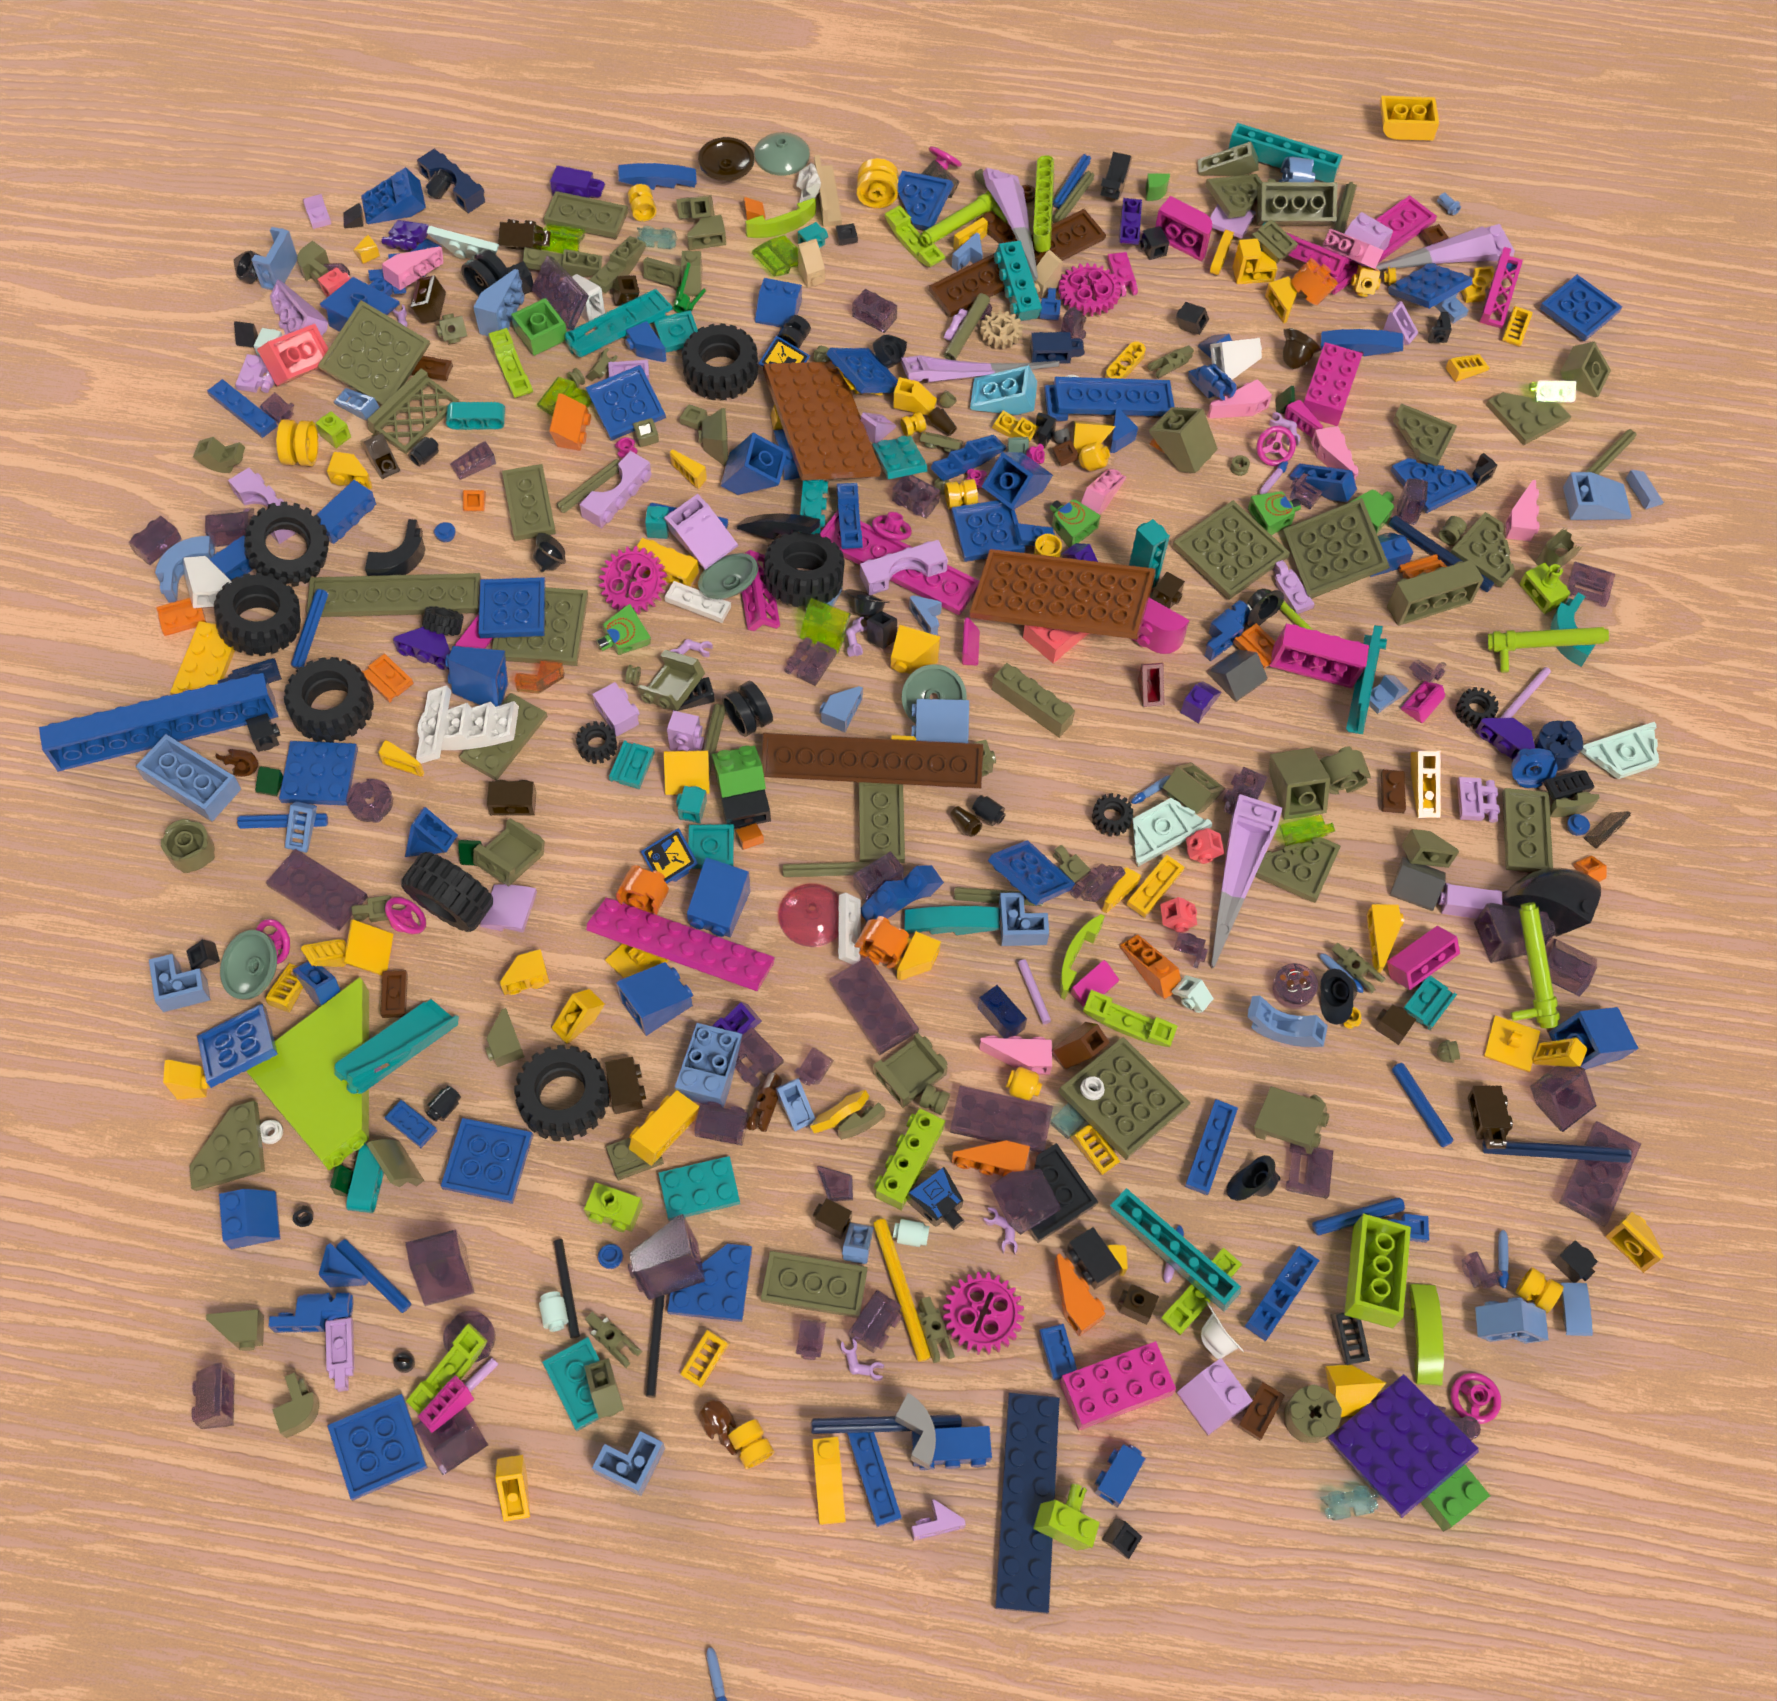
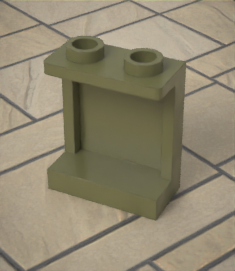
M664 650L661 654V658L665 663L663 668L648 687L639 685L637 689L641 694V699L647 704H655L664 709L669 708L678 711L705 675V671L698 659Z
M510 818L506 822V829L486 847L479 844L474 848L473 863L509 887L544 855L545 841L538 834L532 833L521 823Z
M918 1032L910 1043L886 1061L879 1060L873 1065V1074L902 1108L921 1095L928 1084L933 1086L947 1075L948 1063L941 1054L937 1055L932 1049L933 1046L929 1039L925 1036L922 1037Z
M1271 1086L1254 1126L1256 1138L1265 1140L1268 1135L1306 1148V1153L1312 1154L1313 1149L1318 1148L1320 1144L1321 1134L1319 1133L1322 1127L1327 1126L1330 1114L1327 1113L1326 1103Z

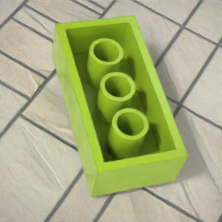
M1362 1214L1353 1225L1344 1315L1392 1329L1403 1318L1410 1226L1367 1214Z

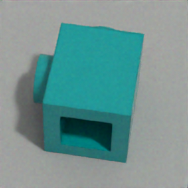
M647 507L645 521L647 538L668 539L669 528L664 518L669 514L668 507Z
M684 786L682 794H678L676 801L680 820L701 824L707 804L706 790L697 786Z

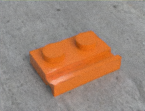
M1436 554L1399 565V573H1403L1404 579H1410L1421 573L1427 574L1440 567L1446 568L1447 566L1442 560H1438V555Z
M190 598L156 607L164 636L196 628L199 621L206 622L203 608H193Z
M1256 623L1244 631L1241 636L1236 637L1233 644L1240 650L1257 652L1265 670L1272 661V650L1276 641Z
M385 653L371 663L367 670L361 671L364 673L368 683L389 703L392 702L395 696L398 697L414 684L413 680Z

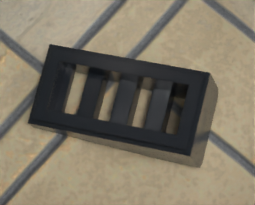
M709 677L702 678L690 693V699L685 700L678 711L715 702L714 691Z
M1586 770L1557 776L1543 782L1552 800L1574 798L1577 793L1590 792L1594 789V784Z
M1344 1312L1330 1314L1344 1364L1351 1365L1370 1361L1362 1321L1346 1316ZM1351 1319L1352 1324L1343 1325L1342 1320ZM1354 1329L1355 1334L1345 1335L1346 1330ZM1357 1339L1358 1344L1348 1346L1347 1341ZM1360 1349L1361 1354L1350 1356L1349 1351Z

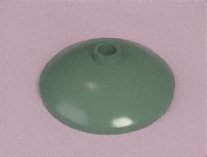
M776 132L765 136L757 143L754 151L755 161L758 166L765 172L778 176L791 175L801 171L807 165L810 158V150L807 143L799 136L788 132Z
M744 553L722 557L703 571L698 581V587L705 597L711 599L733 597L743 592L752 584L758 573V564L754 557Z
M937 664L926 665L915 670L907 678L902 690L903 708L907 716L915 724L916 717H912V704H916L917 699H930V695L935 693L938 695V699L967 700L966 688L960 676L952 669Z
M248 930L240 933L230 942L223 954L220 967L221 982L229 995L237 999L248 1000L257 997L268 987L277 967V951L272 939L261 931Z

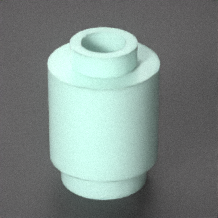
M901 1219L900 1224L895 1223L893 1238H897L898 1244L920 1247V1245L926 1246L930 1226L924 1225L923 1222Z
M556 1291L543 1294L540 1297L541 1302L539 1303L543 1327L549 1329L550 1332L564 1329V1325L568 1323L564 1298L561 1297L560 1292Z

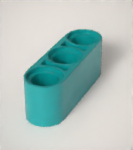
M452 402L447 406L446 425L455 430L501 429L505 423L506 407L499 402Z
M365 1142L358 1152L346 1206L348 1211L374 1213L384 1172L367 1146L368 1142Z

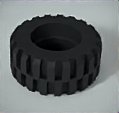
M720 323V325L709 324L706 328L704 326L699 328L697 333L694 331L684 343L682 362L685 381L700 396H708L711 400L719 398L721 401L727 400L730 397L734 399L738 397V394H744L747 392V388L750 389L754 385V381L758 376L757 346L753 342V338L741 328L738 330L736 326L731 324L726 326L725 323ZM716 357H727L735 361L723 367H715L706 363L708 360Z
M281 502L279 506L271 503L268 504V509L263 507L259 509L257 516L253 515L245 531L246 559H249L251 569H256V573H263V576H268L269 574L275 576L277 580L280 578L286 583H291L292 587L299 586L301 581L304 584L310 582V578L312 576L316 577L320 573V569L324 567L329 549V536L326 535L327 529L325 525L320 524L321 519L319 516H312V510L307 507L301 509L298 503H294L293 506L288 505V502ZM277 530H291L304 538L307 543V551L297 559H281L268 550L266 538Z
M798 531L792 532L790 535L784 534L780 539H775L766 549L764 584L775 599H780L786 605L789 603L793 607L798 608L799 606H804V608H810L812 605L816 607L821 606L824 602L828 603L835 598L842 589L845 565L844 555L835 542L832 543L828 537H821V534L809 535L798 533ZM798 568H805V569H810V570H809V571H804V570H798Z
M256 573V575L244 574L241 578L238 576L233 578L231 583L227 582L216 595V600L214 601L216 629H218V634L224 640V643L229 647L234 646L235 651L240 653L244 651L246 655L251 656L253 654L266 656V653L270 652L274 654L279 652L278 649L281 648L283 650L288 647L289 642L292 643L297 637L296 634L300 631L301 619L298 596L293 588L289 585L287 586L286 582L280 578L277 580L275 576L269 574L268 576H263V573ZM251 608H266L276 613L273 617L264 621H249L239 616Z
M323 657L318 658L319 661L313 662L311 660L307 662L305 667H299L296 670V675H291L288 680L290 684H287L284 690V703L295 728L302 732L303 736L309 739L313 738L317 742L325 740L326 742L334 743V740L339 739V741H343L349 735L351 737L356 735L359 728L362 730L367 725L366 720H370L372 716L371 710L374 709L373 694L364 673L361 672L357 665H351V662L346 659L340 661L337 657H331L330 659ZM341 690L348 693L343 702L334 708L318 710L311 707L313 701L324 692Z
M431 852L420 854L401 879L402 889L414 901L440 920L461 931H474L493 906L492 894L478 880L474 879L472 875L462 870L459 866L451 863V861L437 854L434 855Z
M557 1045V1049L551 1050V1047L544 1048V1053L539 1055L536 1052L532 1055V1061L530 1063L526 1061L523 1064V1073H518L516 1077L518 1085L514 1086L517 1107L529 1129L533 1132H538L539 1136L544 1139L551 1136L553 1141L558 1142L561 1141V1137H566L567 1141L574 1140L575 1135L580 1134L581 1137L587 1135L586 1130L588 1128L594 1130L598 1126L597 1119L604 1118L606 1114L605 1107L609 1105V1087L604 1070L601 1069L596 1058L592 1059L591 1053L586 1050L580 1052L579 1047L570 1046V1049H566L565 1045ZM567 1076L583 1082L585 1087L583 1096L572 1107L563 1110H553L542 1105L540 1095L544 1087L552 1080Z

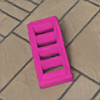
M1300 399L1287 406L1284 418L1289 421H1295L1297 428L1313 438L1315 430L1323 428V425Z
M454 1376L420 1413L418 1418L433 1433L470 1404L474 1398L467 1386L457 1376Z

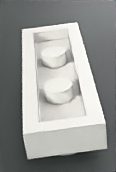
M673 581L665 595V602L723 623L731 608V602L705 597L700 590Z
M843 893L839 895L838 907L839 959L856 965L860 963V948L855 947V944L861 935V899L848 893Z

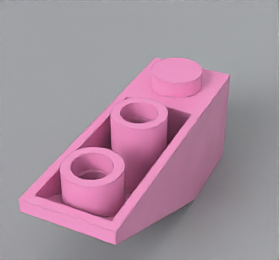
M1331 228L1322 245L1326 249L1374 269L1384 251Z
M439 246L393 256L382 263L384 279L397 289L402 290L444 263L442 248Z
M1258 379L1251 383L1248 382L1236 390L1233 397L1229 398L1226 395L1225 400L1215 399L1209 406L1207 417L1211 419L1254 416L1269 407L1272 394Z
M1339 427L1315 430L1311 444L1317 458L1327 467L1352 470L1354 480H1356L1358 467L1353 463L1351 451L1347 448L1345 436L1340 432Z
M1107 469L1086 488L1081 503L1100 515L1124 483L1126 476L1122 475L1118 470Z
M1536 480L1530 483L1512 509L1506 521V539L1531 541L1534 534L1538 533L1540 525L1537 521L1539 505H1536V501L1539 496V489H1536Z
M986 1036L980 1040L979 1050L1016 1069L1023 1067L1038 1074L1050 1075L1052 1069V1040H1046L1044 1037L1022 1039L1019 1036H1012L1008 1039Z

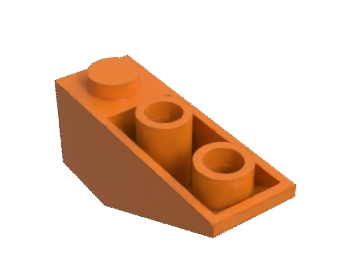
M1139 934L1120 945L1122 951L1151 989L1163 999L1173 994L1172 990L1181 981L1179 968Z
M1006 1140L954 1151L951 1163L956 1164L961 1169H977L984 1175L997 1174L1003 1176L1008 1181H1022L1030 1146Z
M1059 1253L1054 1262L1063 1314L1080 1337L1103 1320L1106 1314L1104 1312L1105 1307L1097 1297L1094 1299L1091 1295L1087 1282L1082 1277L1078 1278L1075 1274L1072 1262L1067 1257L1063 1258Z

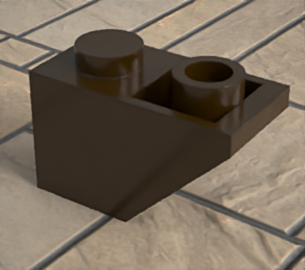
M378 432L360 440L368 459L381 479L401 471L383 433Z

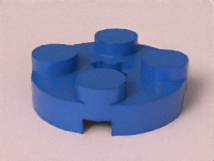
M1540 748L1520 750L1518 756L1511 764L1513 778L1520 786L1525 788L1542 786V782L1555 777L1558 769L1552 752ZM1533 766H1538V767H1539V768H1535L1534 771H1531V770H1530V768L1533 767Z

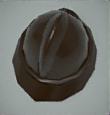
M1292 328L1283 329L1286 339L1283 348V360L1290 368L1298 369L1308 364L1313 354L1321 351L1320 345L1301 331Z

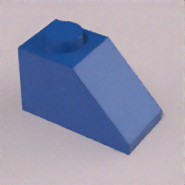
M647 321L626 330V346L629 350H633L637 357L660 362L667 361L665 346Z
M309 961L293 969L295 976L311 1000L319 1007L341 992L336 978L323 966H311Z

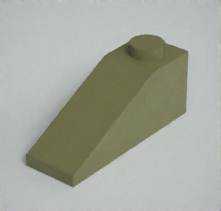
M1252 142L1198 159L1199 175L1241 176L1259 170L1258 156Z

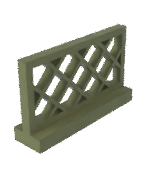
M421 368L367 419L368 429L373 434L383 433L388 442L404 454H407L413 446L447 415L448 405L439 406L438 399H448L451 403L459 402V399L428 377V373ZM429 385L435 389V394H423V390ZM424 399H436L437 406H424ZM412 400H422V406L410 407V402ZM437 411V416L435 418H425V412ZM408 412L409 419L396 420V415ZM410 412H423V419H411ZM409 424L410 432L397 431V425ZM412 424H424V428L421 431H412ZM386 425H395V432L386 433L382 429ZM398 437H410L411 441L404 446L398 441Z

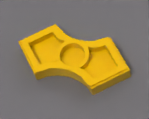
M1493 266L1474 268L1472 285L1461 290L1465 303L1484 301L1485 290L1491 286L1495 273Z
M866 1089L846 1096L835 1107L819 1114L810 1126L813 1133L833 1128L848 1115L861 1110L869 1099Z

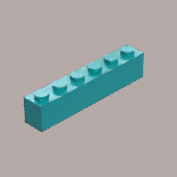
M1240 123L1236 124L1232 132L1228 148L1252 142L1258 156V161L1278 168L1282 167L1286 157L1313 159L1312 172L1315 173V179L1323 182H1334L1343 157L1341 154Z
M1127 1188L1110 1205L1111 1214L1223 1312L1240 1295L1241 1286Z

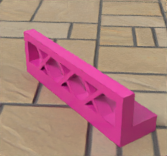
M1286 232L1298 243L1297 248L1288 256L1305 263L1310 258H1313L1320 266L1325 264L1331 270V274L1339 277L1345 264L1350 265L1352 259Z
M1507 247L1503 248L1499 256L1479 322L1501 329L1504 325L1523 262L1522 259L1509 256L1511 248ZM1507 262L1517 265L1516 269L1509 272L1506 268ZM1507 278L1511 286L1504 289L1501 281ZM1503 295L1506 302L1499 305L1496 298ZM1497 311L1501 316L1500 321L1490 319L1491 314Z
M748 550L745 554L754 557L758 564V573L752 584L742 592L747 629L756 631L763 624L777 629L780 626L776 599L772 596V593H769L765 584L760 579V576L764 577L765 555ZM758 561L763 563V568L759 565ZM763 593H764V595L768 598L769 603H768V602L766 601V599L763 597ZM766 611L769 613L772 619L767 618Z

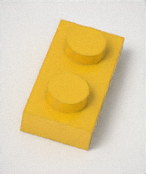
M981 218L954 235L953 249L955 251L958 250L975 233L980 234V240L987 236L988 221Z

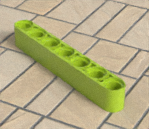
M1049 155L1041 156L1037 160L1033 237L1034 249L1038 252H1046L1051 248L1054 158Z

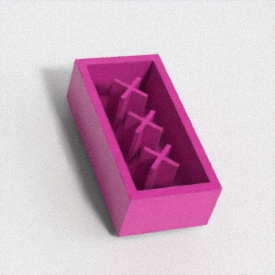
M1324 343L1304 400V405L1318 421L1334 426L1339 425L1363 353Z
M1286 623L1273 646L1270 667L1352 688L1366 668L1369 645Z
M1156 1341L1065 1374L1059 1382L1078 1431L1168 1398L1176 1391Z

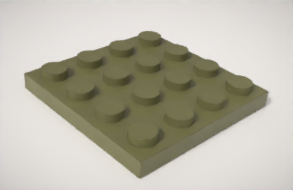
M361 300L318 367L358 392L375 398L378 404L383 405L405 384L431 343L426 338Z
M1363 498L1283 529L1306 592L1311 599L1390 568Z
M1234 500L1173 542V547L1229 600L1272 570L1276 562L1284 561L1290 555V552Z
M545 587V636L494 638L492 649L505 650L506 661L577 666L587 608L588 590Z
M1124 1037L1061 1086L1058 1091L1125 1160L1145 1145L1191 1104ZM1097 1077L1103 1082L1104 1094L1100 1099L1089 1100L1083 1096L1080 1086L1084 1079Z

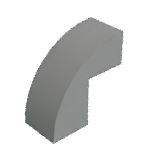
M908 1393L896 1414L895 1421L921 1435L911 1454L910 1460L929 1470L936 1446L934 1424L922 1403Z

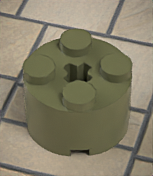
M1350 746L1341 748L1337 754L1320 759L1330 776L1329 793L1339 794L1338 790L1344 789L1347 793L1356 791L1368 783L1367 778L1371 779L1363 753L1358 750H1352Z
M189 819L178 820L167 827L163 839L161 838V848L171 864L183 873L197 871L215 858L214 843L205 827L197 821L193 822Z
M1314 1384L1303 1387L1289 1399L1284 1408L1286 1428L1294 1438L1301 1442H1321L1337 1429L1342 1414L1341 1406L1335 1396L1327 1389ZM1311 1411L1315 1413L1314 1418L1309 1416Z

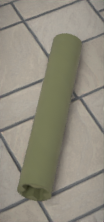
M983 293L978 294L943 354L946 359H957L990 302V298Z

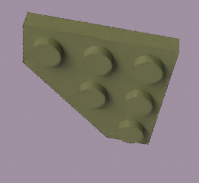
M1257 174L1210 178L1206 180L1205 186L1228 218L1244 217L1257 200L1258 186L1262 181Z
M1505 392L1489 399L1486 403V406L1523 446L1569 422L1571 415L1559 403Z
M1402 403L1393 420L1418 459L1438 466L1457 428V425Z
M1485 512L1452 548L1451 553L1464 562L1473 560L1481 574L1502 588L1511 578L1515 569L1514 565L1511 564L1509 556L1511 553L1508 541L1504 537L1503 523Z
M1318 837L1307 843H1297L1284 847L1280 851L1267 852L1255 877L1316 903L1341 845Z
M251 1101L229 1109L189 1166L192 1190L200 1191L265 1172L258 1103Z

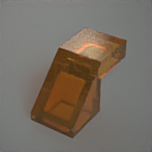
M541 661L538 675L516 673L514 681L517 691L541 693L564 678L563 664Z

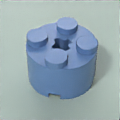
M1286 157L1280 173H1283L1282 179H1279V182H1314L1315 173L1312 172L1314 160Z

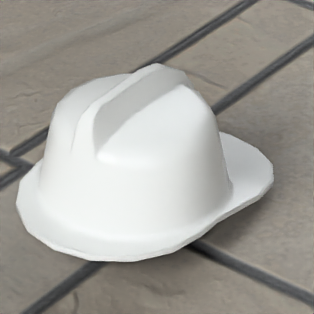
M1206 1301L1213 1313L1203 1326L1201 1332L1202 1342L1216 1359H1222L1238 1348L1244 1352L1225 1331L1210 1304Z

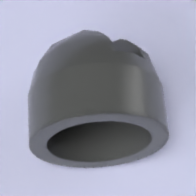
M1068 428L1053 432L1054 440L1058 444L1067 442L1070 439Z

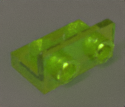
M547 224L543 230L551 232L550 246H542L541 249L557 253H563L564 249L579 252V243L585 238V230Z
M1536 381L1529 383V391H1536V402H1574L1576 399V381Z
M1322 815L1280 825L1285 846L1310 841L1318 837H1325L1335 832L1333 823L1325 824Z

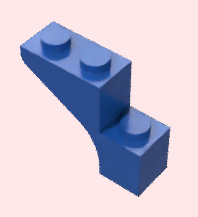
M932 865L916 866L903 880L886 881L861 907V914L866 922L871 919H877L878 916L888 919L911 902L920 898L931 897L944 882Z

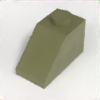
M722 215L702 217L687 234L689 250L726 245V231Z
M682 251L681 283L687 263L691 264L684 294L689 297H696L702 289L703 267L701 251Z
M1411 829L1402 843V847L1411 864L1449 868L1459 853L1457 848L1431 831Z
M504 1008L501 1010L487 1037L489 1047L485 1048L489 1060H495L497 1067L524 1058L507 1009Z
M258 1309L206 1314V1320L239 1350L251 1351L255 1349V1346H263L264 1315Z
M607 1358L584 1366L599 1419L610 1417L623 1411L624 1407L610 1359Z

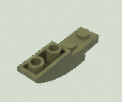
M629 236L610 254V261L589 281L600 286L602 292L607 293L612 288L617 276H629L643 254L646 242Z
M524 248L523 261L529 269L541 270V276L570 278L576 274L587 277L595 275L602 266V256L567 249H564L563 254Z

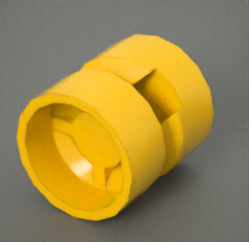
M645 184L632 186L627 195L633 217L642 222L651 220L657 211L650 187Z
M974 479L962 480L961 484L957 481L945 483L944 491L948 509L961 506V504L970 505L978 503V493Z
M1043 534L1035 542L1034 554L1060 557L1062 542L1055 535Z
M1531 1267L1518 1285L1515 1294L1526 1301L1533 1300L1535 1306L1545 1310L1547 1314L1558 1301L1564 1286L1553 1279L1546 1280L1545 1274Z
M758 1419L744 1423L728 1435L735 1450L741 1451L739 1458L745 1469L759 1465L775 1453L769 1440L762 1438L764 1431Z

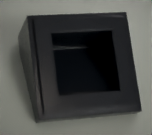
M360 203L343 212L344 228L364 226L363 211Z
M235 321L236 345L254 348L258 338L255 325L253 323Z
M202 939L186 950L191 970L202 969L220 962L214 942Z
M1116 1518L1102 1540L1122 1556L1129 1559L1141 1541L1142 1536L1126 1521Z

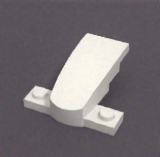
M447 685L428 691L425 711L418 723L419 744L416 759L422 764L439 759L441 750L474 749L514 740L519 706L515 701L497 707L488 702L473 708L468 703L448 710L451 690Z

